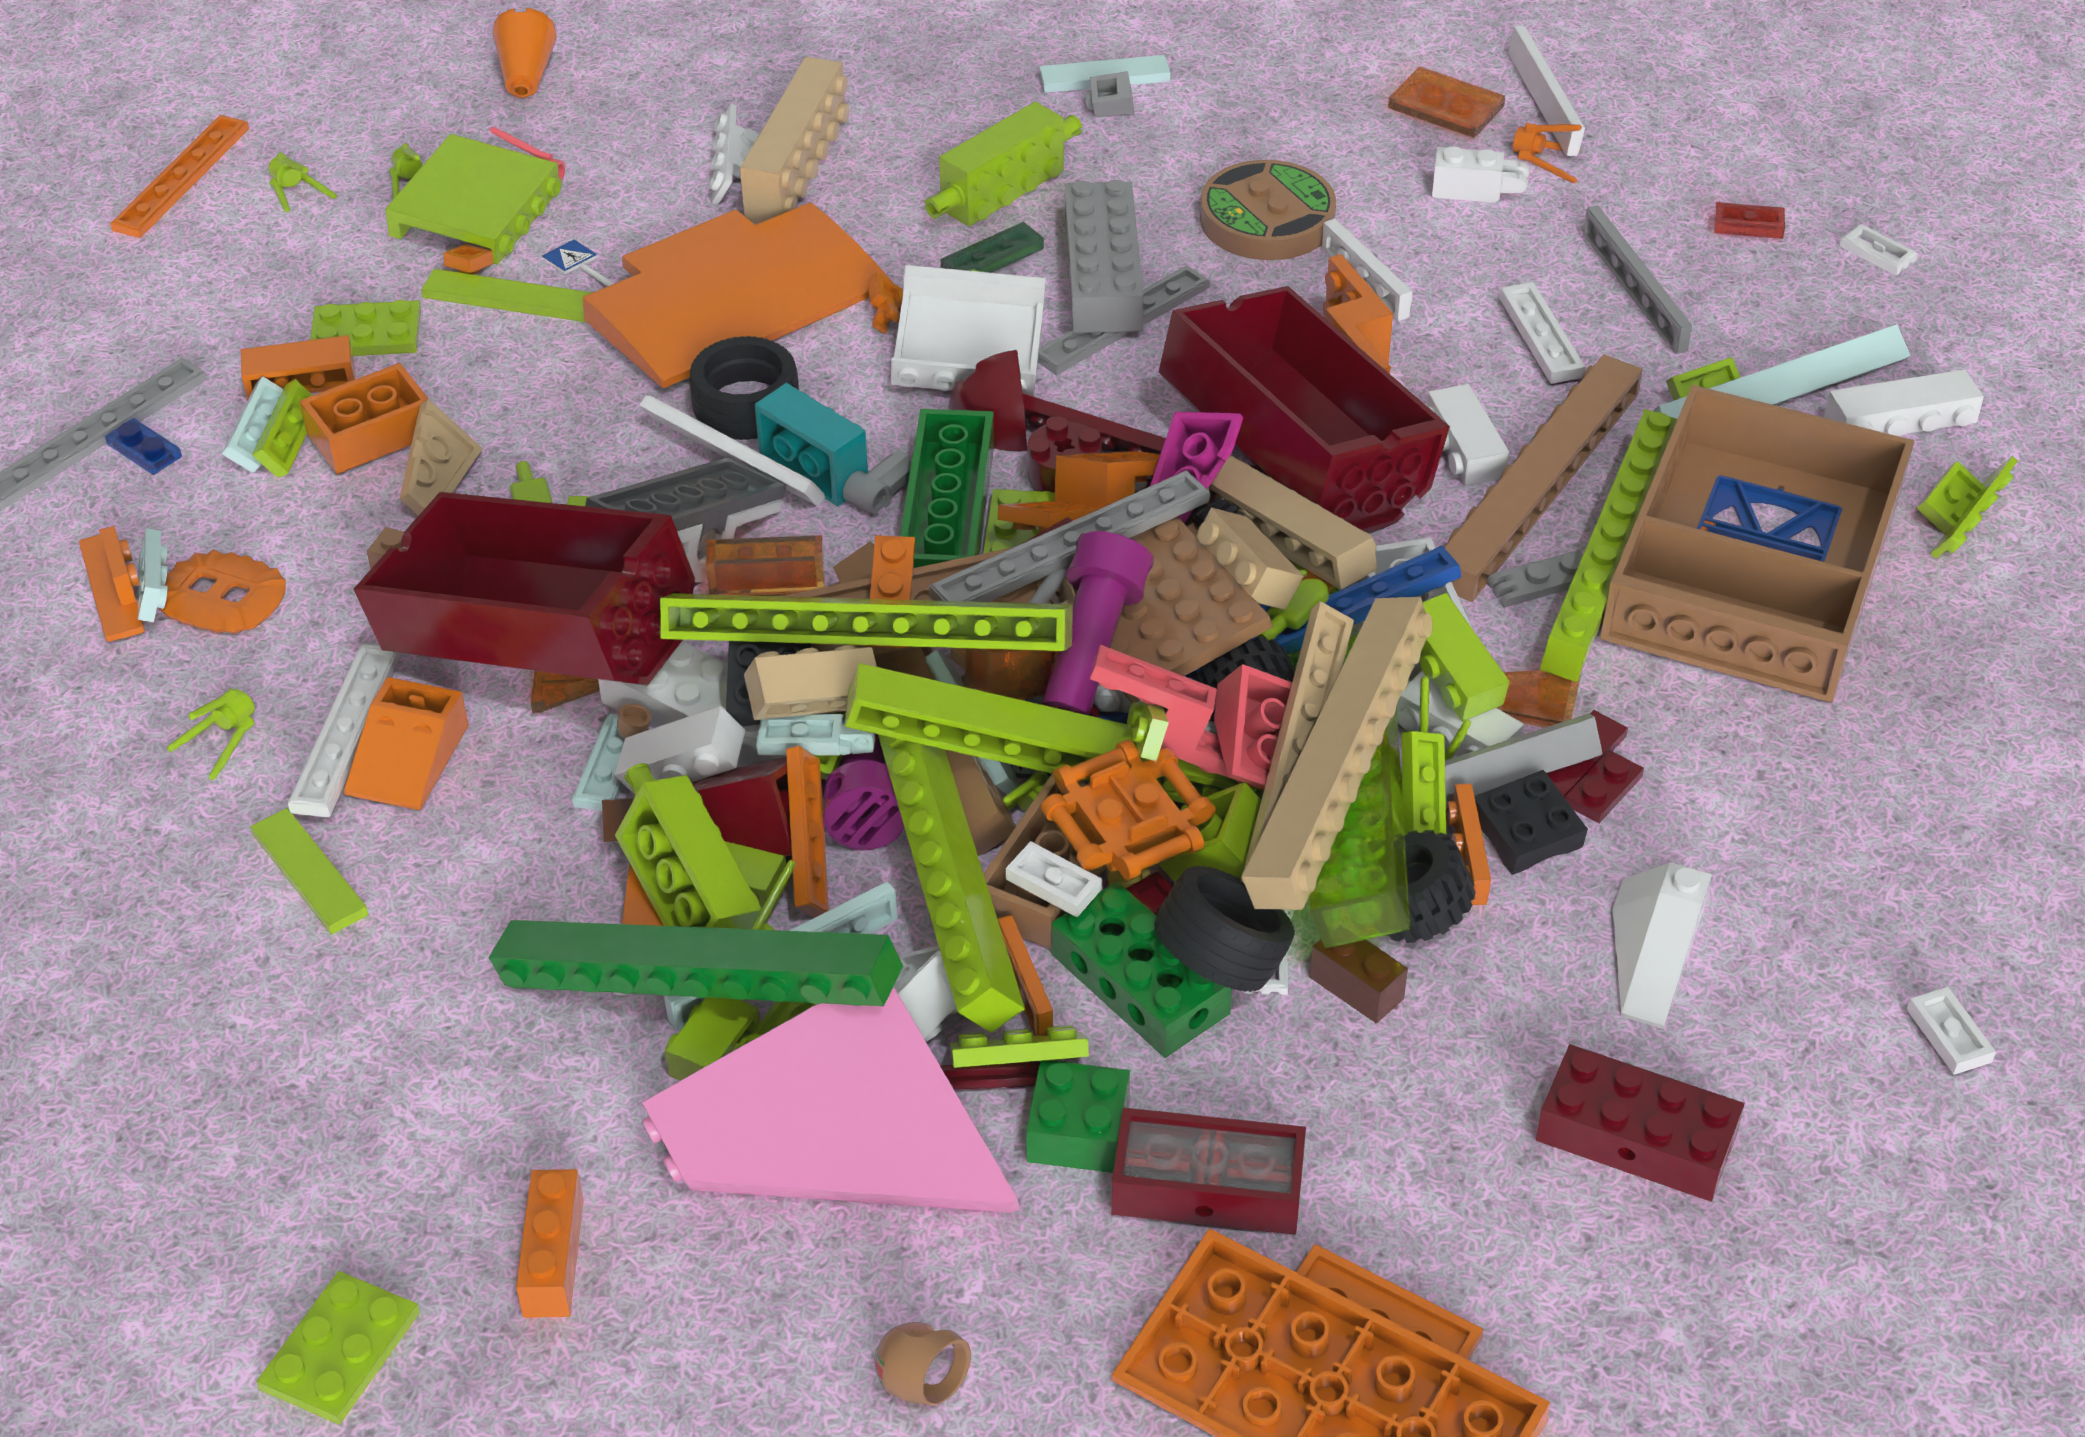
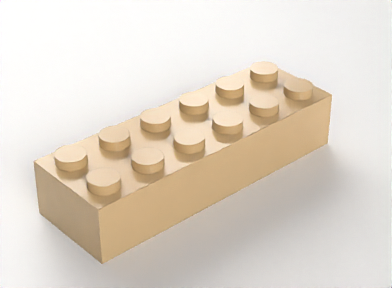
M805 56L740 167L744 216L751 222L761 223L797 208L799 198L805 197L810 178L815 179L820 160L827 158L830 142L837 140L839 126L848 120L849 104L845 103L848 80L846 76H843L842 62Z

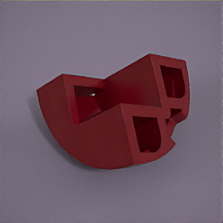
M1011 350L981 360L976 364L975 372L965 381L959 379L950 396L949 410L994 412V449L1023 452L1027 451L1021 375L1017 350Z

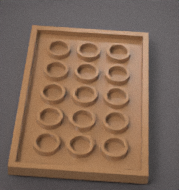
M1178 516L1130 538L1148 549L1153 555L1154 564L1145 581L1143 599L1137 604L1123 606L1111 649L1185 676L1272 628L1270 617L1265 610L1236 582L1235 578L1199 542L1198 538ZM1060 586L1051 597V604H1060ZM1121 691L1131 704L1139 701L1138 697Z

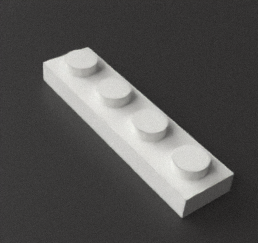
M1334 218L1324 222L1322 249L1331 257L1342 254L1393 312V317L1397 321L1410 317L1413 297L1408 285L1397 278L1389 267L1377 259L1370 249L1356 239L1351 231L1346 229L1338 220Z
M1534 282L1501 287L1500 301L1550 384L1583 378L1585 373L1584 363Z

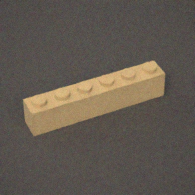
M1231 455L1207 489L1210 491L1209 502L1201 505L1203 508L1218 498L1229 500L1230 505L1234 504L1238 507V513H1243L1285 557L1340 590L1377 570L1376 543L1369 533L1360 530L1346 522L1343 518H1339L1320 505L1311 502L1297 494L1294 490H1290Z

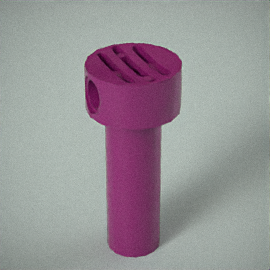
M1089 531L1082 533L1077 538L1075 556L1066 572L1067 581L1077 590L1073 603L1072 646L1065 651H1058L1041 705L1090 715L1099 682L1090 679L1095 655L1100 645L1111 648L1123 606L1137 604L1143 599L1145 581L1154 564L1153 555L1138 542L1106 531Z
M875 733L873 752L843 755L840 767L830 774L824 784V826L829 836L840 845L855 850H873L887 846L897 839L905 828L878 734Z

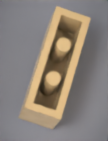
M1211 507L1196 535L1199 542L1215 556L1217 561L1227 569L1236 582L1257 603L1286 610L1304 576L1248 517Z
M844 645L836 648L834 651L819 652L816 648H807L795 654L779 655L778 652L772 651L758 655L744 673L754 720L846 711L848 690L858 663L877 667L872 647L857 648L855 645Z

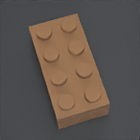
M1053 773L984 873L997 919L1012 915L1022 938L1050 949L1051 923L1068 912L1006 880V868L1030 841L1081 867L1076 859L1077 852L1057 824L1054 821H1049L1040 808L1042 802L1052 794H1061L1063 796L1055 782ZM1077 782L1081 788L1088 785L1083 782ZM1106 865L1088 872L1099 877Z

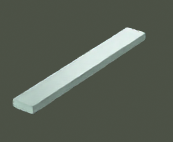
M1896 324L1709 389L1777 405L1904 361L1911 357ZM1687 396L1660 405L1654 409V412H1662L1678 419Z

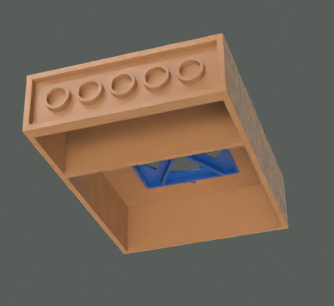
M1691 385L1610 582L1600 639L1833 703L1899 500L1915 440ZM1750 503L1779 506L1797 515L1766 533L1762 531ZM1729 507H1734L1742 526L1712 518L1719 512ZM1704 521L1716 523V525L1714 526L1711 524L1704 523ZM1702 526L1707 527V531L1701 530ZM1808 527H1812L1819 538L1821 547L1789 538Z

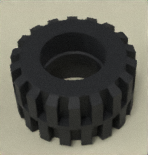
M1258 636L1254 640L1250 639L1201 667L1202 671L1196 674L1195 681L1217 689L1219 682L1244 664L1293 682L1296 669L1283 646H1280L1273 639L1267 641L1266 637ZM1215 706L1209 721H1214Z
M1415 830L1409 831L1407 835L1400 836L1399 834L1392 837V840L1388 843H1382L1376 847L1377 851L1369 854L1365 859L1366 865L1361 866L1358 875L1360 878L1357 880V886L1376 927L1384 936L1389 935L1391 940L1397 942L1405 939L1406 943H1415L1418 939L1427 941L1433 939V936L1439 933L1443 935L1450 931L1449 927L1453 924L1458 925L1464 919L1462 914L1468 913L1473 906L1471 900L1475 899V885L1456 843L1453 840H1449L1448 836L1443 833L1435 834L1434 830H1425L1422 833H1418Z

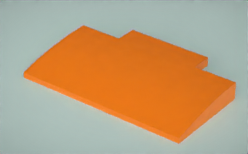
M809 202L756 225L735 209L623 255V268L632 277L582 298L584 320L664 389L689 378L693 360L696 359V356L704 348L709 347V345L715 342L740 336L762 337L763 339L773 341L869 298L868 280L876 272L891 282L892 280L850 235L818 207Z
M1210 1228L1111 1375L1113 1382L1215 1437H1538L1548 1421L1550 1401L1469 1361L1483 1338V1328L1317 1244L1313 1245L1299 1269L1295 1272Z

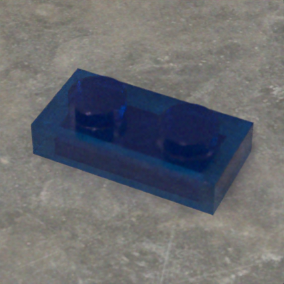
M135 418L105 435L108 446L152 475H155L182 457L178 446Z

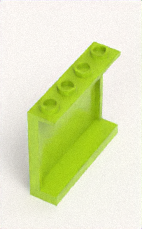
M450 133L385 208L389 236L402 239L413 226L490 248L493 252V264L498 265L505 255L512 253L518 239L528 233L530 225L536 217L543 215L546 205L550 200L559 195L562 181L558 174V163Z

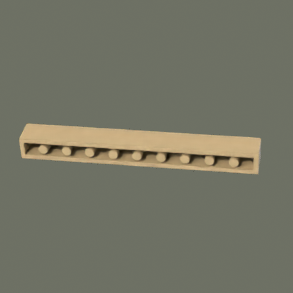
M1421 597L1375 598L1242 875L1243 882L1255 909L1303 910L1310 893L1315 890L1317 877L1324 862L1330 857L1333 842L1338 832L1344 826V818L1349 807L1356 800L1360 783L1370 769L1371 759L1377 746L1382 743L1386 726L1390 718L1395 714L1396 705L1402 691L1406 690L1408 678L1413 667L1419 662L1424 643L1432 633V619L1430 614L1426 613Z

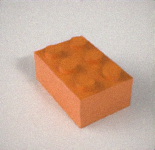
M397 363L310 396L299 402L307 435L335 473L339 474L410 446L413 440L420 404L429 398L402 364Z

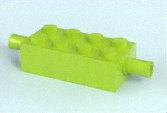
M1035 101L939 156L940 192L924 201L926 212L934 219L947 213L968 227L979 220H985L991 213L1003 206L1010 205L1016 198L1028 191L1035 190L1038 185L1050 178L1057 177L1064 171V142L1082 133L1081 121L1075 115H1069L1063 120L1062 116Z
M646 763L636 764L626 771L627 775H624V779L631 787L635 798L615 837L663 926L751 929L762 911L756 894L751 891L740 871L737 860L731 855L722 839L719 828L712 821L700 794L695 790L688 776L683 775L655 780L649 765Z

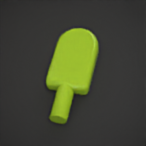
M527 461L518 462L515 468L519 482L510 485L512 499L553 503L546 479L543 477L534 479L530 464Z
M1305 579L1301 581L1286 610L1275 607L1269 608L1267 614L1270 617L1272 628L1258 636L1266 637L1267 641L1271 639L1274 640L1287 627L1294 630L1300 629L1309 620L1312 607L1320 601L1325 604L1328 601L1329 590L1326 584L1319 579Z

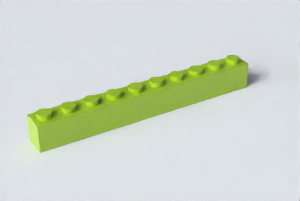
M1644 409L1549 635L1540 666L1541 671L1578 682L1605 615L1610 582L1678 419L1662 412Z
M676 593L660 598L661 639L1065 651L1072 646V604Z
M858 663L848 690L845 727L1048 773H1053L1054 769L1066 764L1072 767L1114 750L1117 743L1127 739L1132 741L1131 727H1128L1127 724ZM1140 757L1143 762L1150 760ZM1178 759L1177 765L1202 797H1207L1239 784L1234 779L1218 773L1205 772L1197 765ZM1164 775L1156 778L1172 801L1185 803ZM1090 777L1083 781L1090 782ZM1251 788L1254 792H1256L1257 788Z
M878 734L957 1011L992 1033L1023 1011L1025 1007L946 750Z

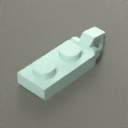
M812 714L761 719L756 747L758 755H786V749L796 746L802 747L813 755L862 754L873 752L875 735L874 733L845 727L843 714Z

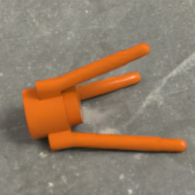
M1526 123L1525 127L1519 126L1515 133L1513 151L1519 153L1518 159L1529 161L1558 177L1576 183L1577 179L1534 155L1535 153L1541 154L1544 148L1563 151L1559 143L1547 141L1546 135L1541 134V132L1580 131L1582 126L1580 124L1536 125Z

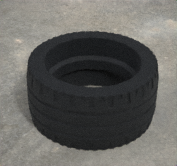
M755 336L727 338L704 348L696 356V359L693 360L690 368L689 384L692 408L696 419L734 440L757 439L755 403L785 383L799 390L798 372L793 356L779 343ZM756 381L770 385L764 390L751 394H731L719 391L724 386L737 382Z
M1192 866L1181 874L1165 898L1154 922V930L1158 939L1181 963L1212 982L1245 992L1257 991L1264 987L1289 950L1295 935L1293 923L1282 909H1255L1245 884L1241 882V879L1225 871L1206 866Z

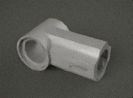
M897 450L869 472H854L845 483L843 489L844 499L872 515L878 516L879 513L877 512L881 508H887L890 505L893 494L909 482L912 463L909 456Z

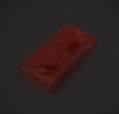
M1716 202L1714 233L1783 239L1785 232V208Z

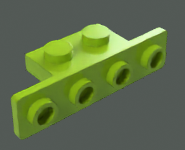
M2011 456L1994 470L1983 484L1958 461L1953 463L1917 507L1931 523L1944 533L1943 537L1930 552L1934 558L1939 557L1946 550L1950 554L1954 553L1967 540L1968 537L1963 533L1970 532L1982 520L1983 516L1979 512L1983 513L1999 497L1995 491H2001L2013 479L2014 476L2010 471L2018 462L2014 456Z

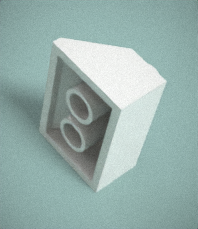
M939 945L903 954L900 957L903 968L894 985L895 990L925 1041H929L942 1030L941 1022L948 1015L958 1012Z

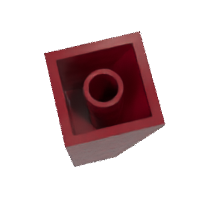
M787 757L737 767L707 777L693 786L700 794L707 812L714 824L719 828L724 841L782 856L792 855Z

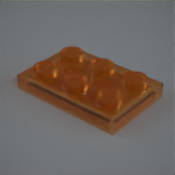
M1419 66L1389 96L1388 108L1475 138L1504 107L1505 95Z

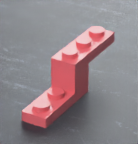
M1100 645L1094 658L1090 679L1099 682L1100 685L1107 689L1120 690L1136 696L1146 704L1162 706L1169 723L1161 749L1170 748L1178 759L1197 765L1205 772L1218 773L1228 777L1218 735L1205 730L1214 711L1217 689Z

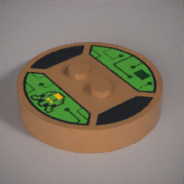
M1279 160L1246 161L1222 169L1207 181L1201 194L1200 222L1207 237L1217 246L1230 253L1257 260L1290 259L1307 254L1322 245L1324 222L1335 218L1336 196L1330 184L1322 176L1304 166Z

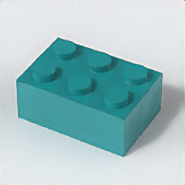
M785 383L755 403L759 453L811 480L824 493V499L837 507L844 503L846 500L843 497V489L848 478L856 471L868 472L865 430L788 383Z

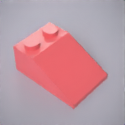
M1242 664L1218 683L1214 722L1228 777L1265 789L1292 682Z

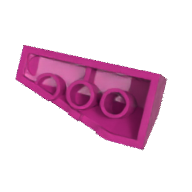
M1175 412L1150 486L1187 470L1208 489L1233 451L1243 416L1237 413ZM1194 509L1179 515L1178 518L1185 523Z

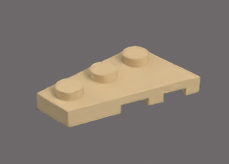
M429 399L420 404L399 498L418 516L439 492H454L483 449Z

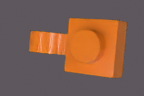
M876 272L868 280L870 303L877 310L872 325L885 334L887 333V324L890 320L895 323L899 322L903 289Z

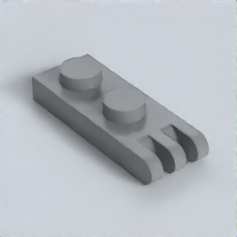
M1580 550L1496 572L1487 578V583L1490 588H1494L1493 592L1497 598L1502 597L1500 602L1504 608L1569 590L1583 554Z

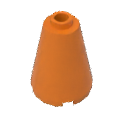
M515 8L508 9L499 14L494 21L493 38L507 91L516 97L525 98L537 92L556 43L557 35L553 20L545 13L532 8H526V12H515Z

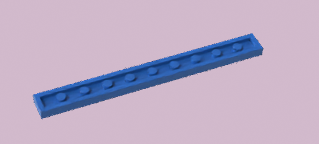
M1439 546L1329 595L1326 605L1353 619V625L1366 619L1375 598L1418 597L1461 578L1460 566L1443 546ZM1308 621L1298 630L1287 627L1274 639L1280 646H1283L1287 654L1301 650ZM1201 667L1185 675V677L1195 680L1196 674L1202 671ZM1098 712L1101 719L1127 724L1129 713Z

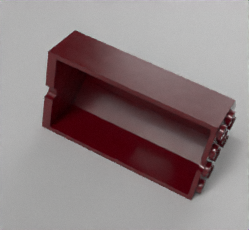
M1289 286L1239 296L1229 307H1226L1227 303L1223 300L1172 310L1158 372L1197 412L1241 414L1243 420L1234 447L1250 462L1259 467L1264 475L1271 477L1290 490H1294L1297 494L1320 505L1325 510L1339 518H1343L1346 522L1367 533L1381 530L1397 523L1405 515L1401 509L1415 495L1421 499L1432 488L1450 426Z
M439 492L404 531L401 539L402 549L398 550L396 547H390L353 589L383 651L648 686L683 641L682 639H661L660 598L674 593L693 594L695 576L671 515Z

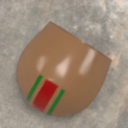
M908 1322L891 1328L880 1340L875 1353L876 1374L880 1383L889 1394L905 1402L930 1406L943 1403L959 1389L971 1363L970 1346L961 1336L951 1330L934 1331L931 1325L922 1322ZM952 1344L954 1347V1361L946 1377L938 1384H924L926 1373L934 1358L945 1347Z

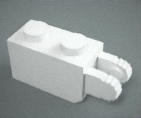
M1454 146L1447 148L1437 147L1432 197L1495 203L1499 200L1500 193L1521 194L1527 190L1528 179L1526 178L1529 175V167L1521 161L1504 160V152H1495L1489 149L1469 150Z

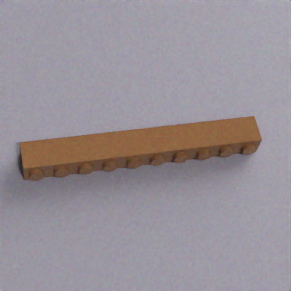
M1605 354L1601 356L1594 366H1588L1582 381L1578 385L1574 384L1571 387L1567 399L1562 405H1556L1550 420L1545 425L1541 424L1538 427L1532 442L1529 445H1523L1517 460L1513 465L1508 464L1505 467L1499 482L1487 489L1480 505L1471 508L1462 527L1453 530L1448 544L1444 548L1460 566L1462 577L1452 581L1458 597L1473 603L1488 584L1487 578L1500 569L1639 395L1642 368Z
M871 541L833 566L839 582L836 584L872 577L874 544ZM912 647L874 655L876 666L879 668L936 680L925 661V657L933 652L931 647ZM946 750L978 856L983 855L1007 839L1016 825L1006 804L1003 802L998 787L992 782L980 758Z

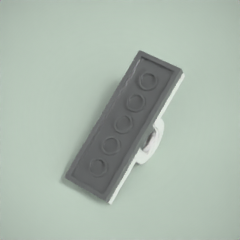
M726 457L586 498L585 506L671 515L695 576V582H704L725 562L733 544L736 527L742 526L743 523L764 519L765 516L781 512L783 504L781 499L784 498L787 484ZM699 549L701 550V553L697 557V550Z

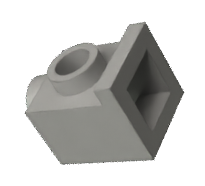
M1128 71L1090 77L1091 90L1085 91L1088 111L1094 110L1095 117H1110L1128 114V116L1134 115L1133 96Z

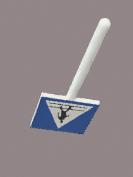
M575 239L541 256L564 274L580 268L607 287L615 284L586 265L598 258V254Z

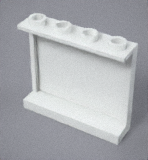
M905 265L904 292L894 357L891 358V385L931 388L943 391L953 390L959 379L965 381L975 372L976 364L981 360L998 353L1017 350L1022 393L1034 396L1046 278Z

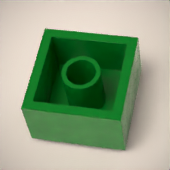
M1041 1060L1026 1130L1027 1162L1113 1173L1123 1107H1129L1130 1070Z

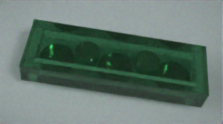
M1023 221L941 258V268L965 271L975 269L980 272L992 273L1044 249V238Z

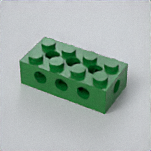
M1116 881L1099 892L1078 917L1066 913L1051 923V954L1160 1055L1166 1058L1230 1015L1232 989L1202 977L1176 959L1156 935L1154 922L1157 916Z

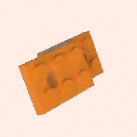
M1342 254L1329 257L1328 273L1325 275L1327 287L1326 301L1323 303L1325 318L1390 374L1389 353L1393 312Z
M1129 451L1056 455L1055 501L998 504V520L1013 522V529L1034 530L1038 526L1039 533L1066 517H1070L1074 521L1134 494L1135 482H1147V476L1149 475L1153 479L1161 454Z

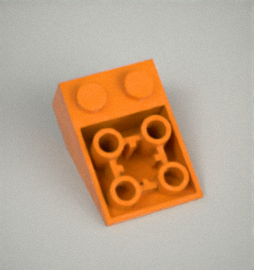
M387 677L370 705L344 788V794L421 810L469 726L462 692Z

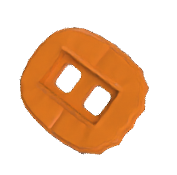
M214 549L207 554L195 552L188 560L176 562L172 571L167 573L165 585L168 587L164 609H158L170 619L178 620L187 625H193L199 629H208L216 633H239L256 628L279 607L285 595L286 579L281 576L278 568H270L263 561H255L248 555L240 557L233 552L223 554ZM201 577L216 580L206 592L190 589ZM233 587L249 590L238 602L222 599Z

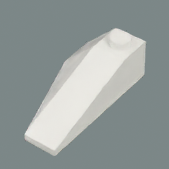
M1670 862L1623 879L1612 908L1621 1017L1664 1029L1706 905L1712 874Z

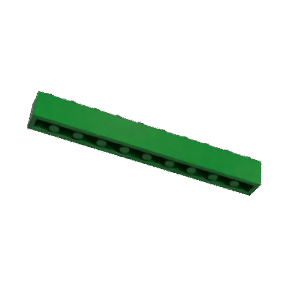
M511 920L488 957L504 985L516 989L533 988L883 1007L903 968V964L889 935L529 920Z

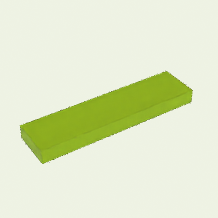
M288 808L250 826L254 838L331 935L368 916L366 905L294 815L290 814Z

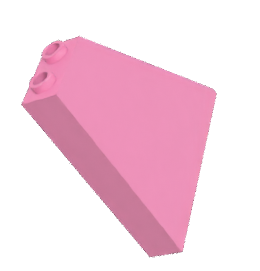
M894 987L884 1007L817 1004L642 1102L649 1115L642 1119L648 1134L654 1144L663 1140L670 1155L663 1158L668 1171L675 1183L684 1179L690 1190L1008 1213L1020 1209L1015 1193Z

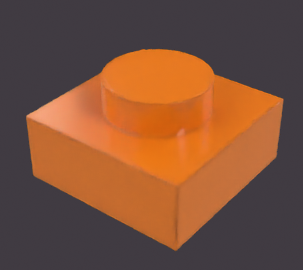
M464 244L443 253L444 266L457 269L460 273L477 274L479 269L493 264V252L491 250L470 244Z

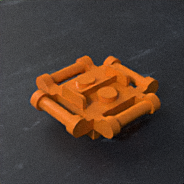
M1130 739L1117 743L1114 750L1070 767L1066 764L1054 769V779L1063 796L1061 794H1052L1042 802L1040 807L1046 818L1057 824L1077 852L1076 859L1084 870L1091 871L1106 865L1111 872L1118 870L1127 881L1140 876L1141 870L1185 851L1191 854L1203 849L1204 840L1196 826L1208 821L1216 811L1212 802L1207 797H1202L1177 765L1178 758L1170 748L1161 749L1157 761L1147 760L1143 762L1138 755L1136 746ZM1164 775L1188 808L1180 811L1156 778ZM1090 777V784L1081 788L1077 783Z

